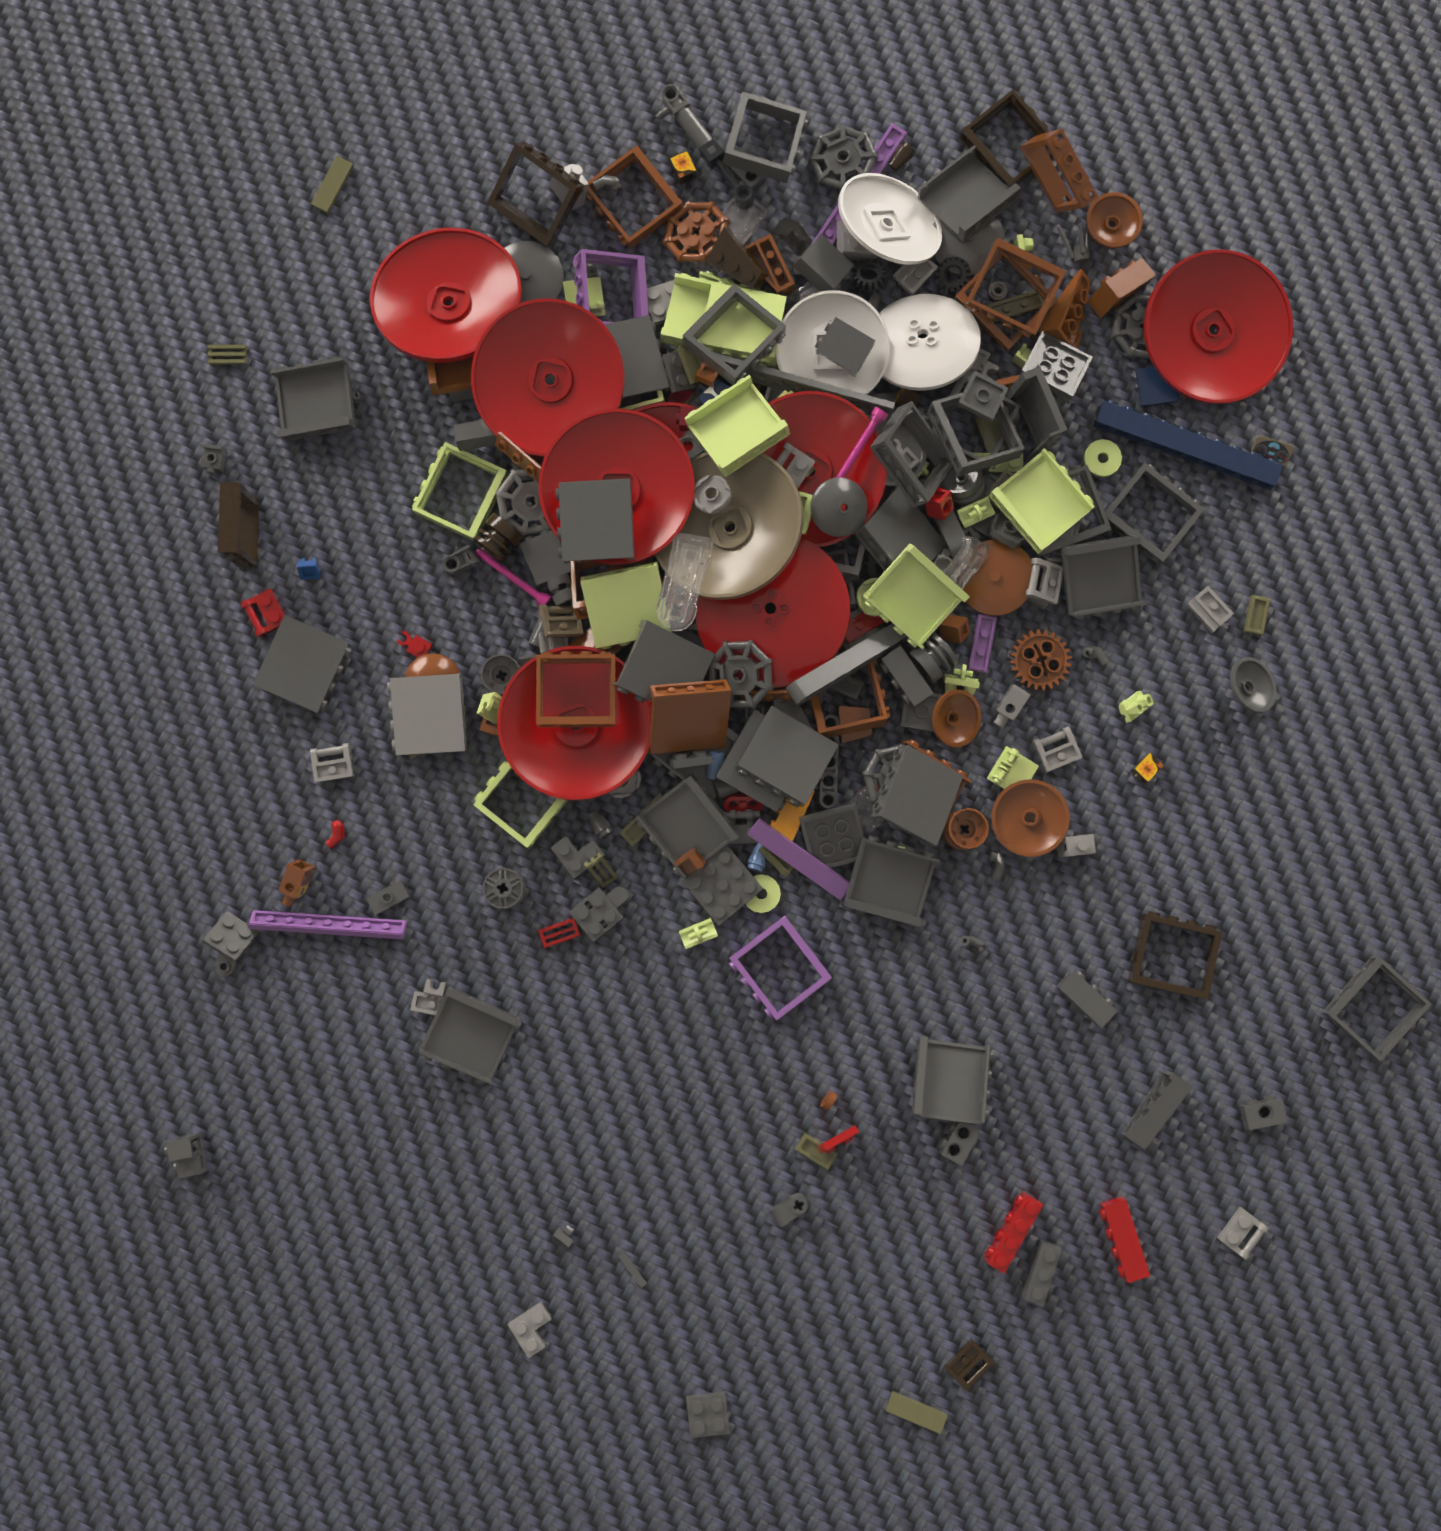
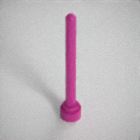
M878 407L873 409L871 422L836 478L846 477L877 425L881 424L882 421L884 422L888 417L886 412Z
M481 549L475 551L479 558L534 597L538 606L547 605L548 607L553 598L548 593H540Z

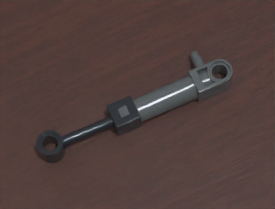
M673 84L666 85L661 91L665 108L656 114V119L660 120L670 114L675 122H679L700 151V156L710 170L718 167L734 189L736 206L742 210L751 208L754 203L752 188L747 184H739L726 165L722 164L725 151L717 140L712 138L704 128L679 88ZM743 195H747V196H748V197L745 198V199L740 198V197L743 196Z

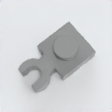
M894 439L892 441V444L910 469H912L920 460L908 447L902 449L899 440Z

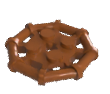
M687 201L682 208L666 219L667 226L663 245L673 253L680 263L683 261L706 263V259L714 246L712 244H715L717 237L714 236L716 230L720 229V235L723 227L728 228L730 219L719 210L713 201ZM693 210H706V211H705L704 214H701L700 212H695V213H694ZM686 213H689V216L685 218L682 222L678 221ZM712 214H714L718 221L713 222L710 219ZM675 227L677 228L678 233L677 236L672 237L673 230ZM695 230H699L700 234L698 236L696 234L692 235ZM679 243L684 247L681 251L676 246ZM697 250L699 254H689V252Z

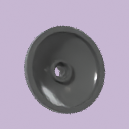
M832 478L823 482L815 490L810 504L811 516L815 525L825 534L834 537L848 536L859 529L866 518L868 507L862 488L847 478ZM842 504H845L846 509L844 511L841 510Z
M1245 657L1235 662L1230 672V686L1236 700L1251 712L1262 713L1269 710L1274 705L1277 695L1276 683L1270 670L1260 660L1252 657Z

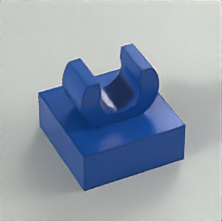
M312 557L311 561H306L305 558L297 561V570L301 580L320 579V570L315 557Z

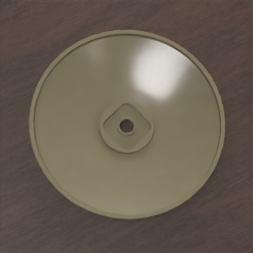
M707 452L702 453L690 460L695 485L705 476H721L731 487L732 497L730 503L721 512L708 514L702 512L693 502L691 513L684 528L669 546L656 554V558L666 574L681 588L692 594L716 600L740 598L767 586L782 573L791 561L799 545L803 530L804 515L801 497L787 471L778 462L763 453L727 477L722 474ZM711 490L708 493V498H714L717 491ZM729 524H735V529L732 532L726 531Z

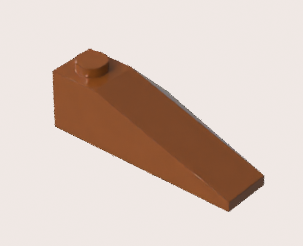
M1082 269L1078 270L1057 299L1058 301L1046 314L1039 330L1040 334L1043 331L1075 348H1078L1082 337V332L1079 330L1081 322L1085 319L1083 306L1088 301L1090 280Z

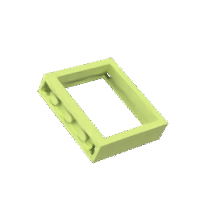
M445 442L443 447L441 446L440 450L437 451L435 463H432L429 467V476L427 480H423L420 486L421 492L413 500L412 510L416 515L473 540L475 535L480 536L479 530L480 528L483 529L497 501L495 492L496 490L498 491L509 474L507 470L464 450L459 451L457 447ZM450 454L496 475L469 531L424 511Z
M504 761L498 769L500 771L496 777L492 776L486 785L488 787L484 792L480 791L474 798L476 802L473 805L530 849L568 800L556 799L528 836L524 838L483 805L512 769L509 763Z

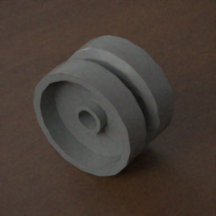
M951 466L941 482L943 489L951 491L953 506L963 508L984 498L987 492V484L982 470L957 476L953 466Z

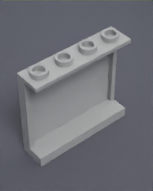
M462 673L390 678V682L387 683V690L389 694L391 693L392 700L389 701V711L393 713L390 728L391 732H394L395 739H392V750L396 751V755L455 752L468 749Z

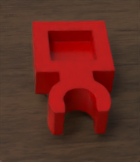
M402 631V634L407 637L406 641L397 640L399 645L409 646L406 651L417 658L429 654L433 647V644L418 635H415L414 639H412L411 635L406 631Z

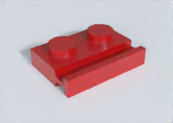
M855 1125L817 1146L819 1153L821 1154L826 1151L828 1155L837 1149L836 1145L842 1142L845 1145L854 1140L852 1136L859 1133V1130Z

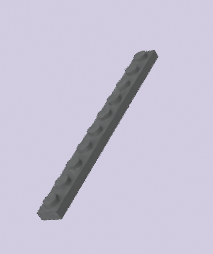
M713 352L734 370L743 362V360ZM761 365L748 373L753 383L778 390H786L787 392L791 390L793 393L819 391L839 396L854 404L864 414L871 416L873 409L878 407L888 414L886 420L891 418L895 405L894 402L885 399H879Z

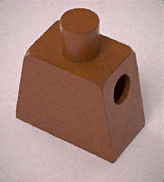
M839 706L837 708L839 725L874 718L870 716L869 708ZM872 728L840 735L841 744L871 737Z

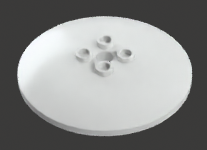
M866 173L849 179L840 191L838 208L842 221L851 235L870 252L894 263L912 265L929 260L938 251L942 242L940 221L918 200V192L912 187L886 175ZM934 222H936L937 229L933 226Z
M822 291L799 301L784 317L782 322L786 325V336L780 344L777 343L776 360L780 371L849 389L861 394L870 393L883 377L890 355L888 330L878 311L863 298L845 291ZM835 317L876 340L856 377L850 375L848 370L824 356L816 354L817 348H815L818 339L820 337L824 338L826 331H824L830 320L833 322Z
M936 294L907 296L891 303L879 313L886 325L890 339L889 361L882 378L895 386L909 390L941 388L961 378L977 359L981 340L978 323L965 306L951 298ZM920 334L928 335L923 339L918 337Z

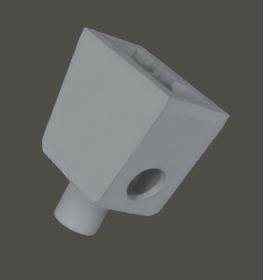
M570 164L564 167V171L577 176L576 179L584 184L572 209L573 211L584 205L589 184L582 175V167ZM553 177L548 185L563 203L569 188Z
M1011 684L996 708L999 714L994 723L1004 728L1009 719L1014 721L1030 697V694ZM1008 704L1013 706L1011 712L1005 710Z
M1094 835L1064 837L1060 845L1057 846L1058 858L1095 854Z

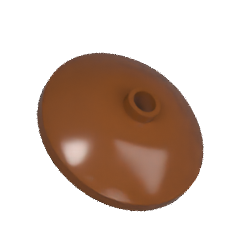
M1110 192L1099 196L1092 202L1086 215V226L1090 236L1097 243L1108 248H1121L1133 242L1139 235L1143 224V216L1139 205L1128 195L1119 192ZM1109 223L1114 224V227H1110Z
M425 654L415 659L409 665L405 677L458 674L460 671L457 665L446 656Z
M951 690L940 697L932 715L933 729L937 738L943 744L950 747L965 746L975 738L981 725V709L978 701L971 693L965 690Z

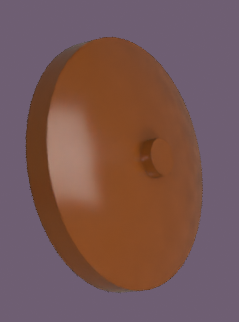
M997 539L987 540L974 546L962 559L958 570V586L970 596L966 602L974 610L990 616L1006 615L1019 609L1028 600L1029 597H1026L1025 594L1029 588L1033 565H1031L1029 556L1021 547L1017 546L1012 549Z
M1021 780L1006 787L997 797L992 809V827L1000 843L1011 852L1028 857L1044 855L1059 846L1066 836L1070 824L1069 807L1063 795L1052 785L1040 780Z

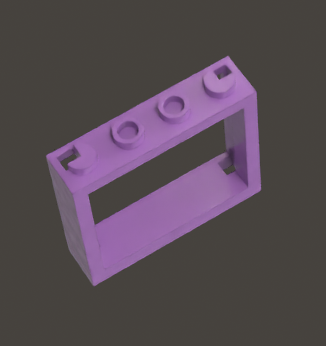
M581 249L574 256L573 266L576 270L574 283L577 286L576 304L589 311L586 263L630 267L634 318L649 315L644 256ZM602 321V323H603L604 325H605V324L614 323V322Z
M786 916L780 918L729 957L731 960L729 965L735 973L739 970L743 975L741 981L747 988L749 986L752 987L755 991L752 994L758 1003H764L767 1007L764 1011L770 1019L774 1017L776 1021L832 978ZM780 926H783L822 978L777 1012L739 962L738 958Z

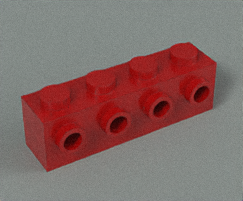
M1024 1191L1016 1197L1013 1209L1007 1213L1004 1219L1005 1223L996 1232L992 1246H989L985 1252L984 1260L987 1264L1005 1274L1043 1207L1039 1200Z

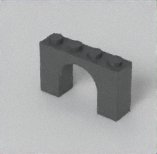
M472 389L449 393L452 402L474 399ZM482 418L477 421L454 425L455 440L459 451L492 446L496 443L497 436L488 428Z

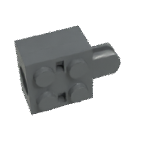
M619 886L606 895L599 887L569 911V913L590 939L595 942L625 918L618 909L629 900V893L624 887Z

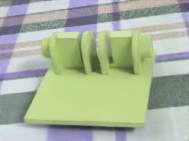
M600 277L587 278L589 311L595 316L605 315ZM574 280L563 281L565 300L576 304L577 286Z
M1006 746L987 779L1005 789L1015 782L1032 779L1039 765L1019 754L1018 750Z

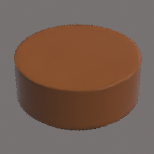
M830 1090L822 1099L820 1107L826 1111L829 1110L835 1103L837 1094Z

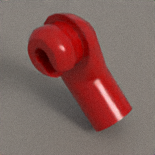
M339 820L332 822V837L325 842L330 849L335 847L345 837L344 824Z

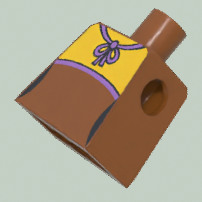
M300 859L287 864L279 887V892L284 894L282 904L293 906L295 899L305 894L316 866Z

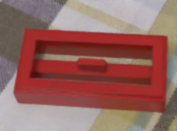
M574 918L538 930L544 948L581 936ZM569 923L573 924L572 927L563 929L561 931L544 936L543 932L561 927L563 925ZM575 930V934L549 943L546 942L547 939Z

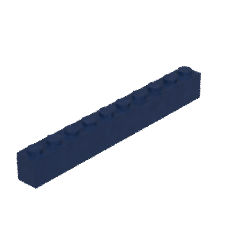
M1104 400L1102 402L1093 427L1267 490H1271L1277 485L1283 467L1275 459L1262 458L1256 452H1246L1239 446L1226 445L1222 440H1213L1207 438L1203 433L1190 432L1186 427H1177L1171 425V422L1167 420L1154 419L1150 414H1141L1135 412V409L1131 407L1118 406L1116 402L1111 400Z

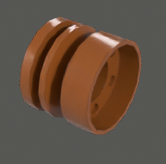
M971 808L951 812L948 815L942 832L943 839L953 849L966 850L976 848L984 843L988 836L989 826L987 819L981 812ZM962 826L965 827V828H964V832H965V833H960V831H961V828H960V827H962Z

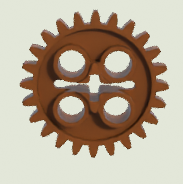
M1037 629L1034 635L1032 631H1029V637L1023 634L1021 636L1022 640L1017 639L1015 641L1018 646H1012L1015 653H1010L1009 656L1014 658V660H1011L1009 664L1015 667L1010 671L1017 672L1014 678L1020 677L1019 684L1026 682V688L1033 685V691H1036L1038 686H1040L1041 691H1044L1045 686H1047L1051 690L1053 688L1052 683L1058 686L1060 685L1058 679L1060 681L1065 680L1062 674H1069V671L1065 668L1072 666V664L1067 662L1072 656L1066 655L1070 649H1064L1067 642H1059L1061 636L1054 638L1055 632L1048 635L1046 629L1041 634L1040 629ZM1042 644L1049 645V653L1042 650ZM1024 650L1032 652V659H1027L1024 656ZM1043 658L1044 662H1037L1036 659ZM1049 662L1056 663L1057 669L1055 671L1049 668ZM1031 668L1038 669V677L1031 675ZM1043 668H1044L1045 672L1047 673V676H1044Z

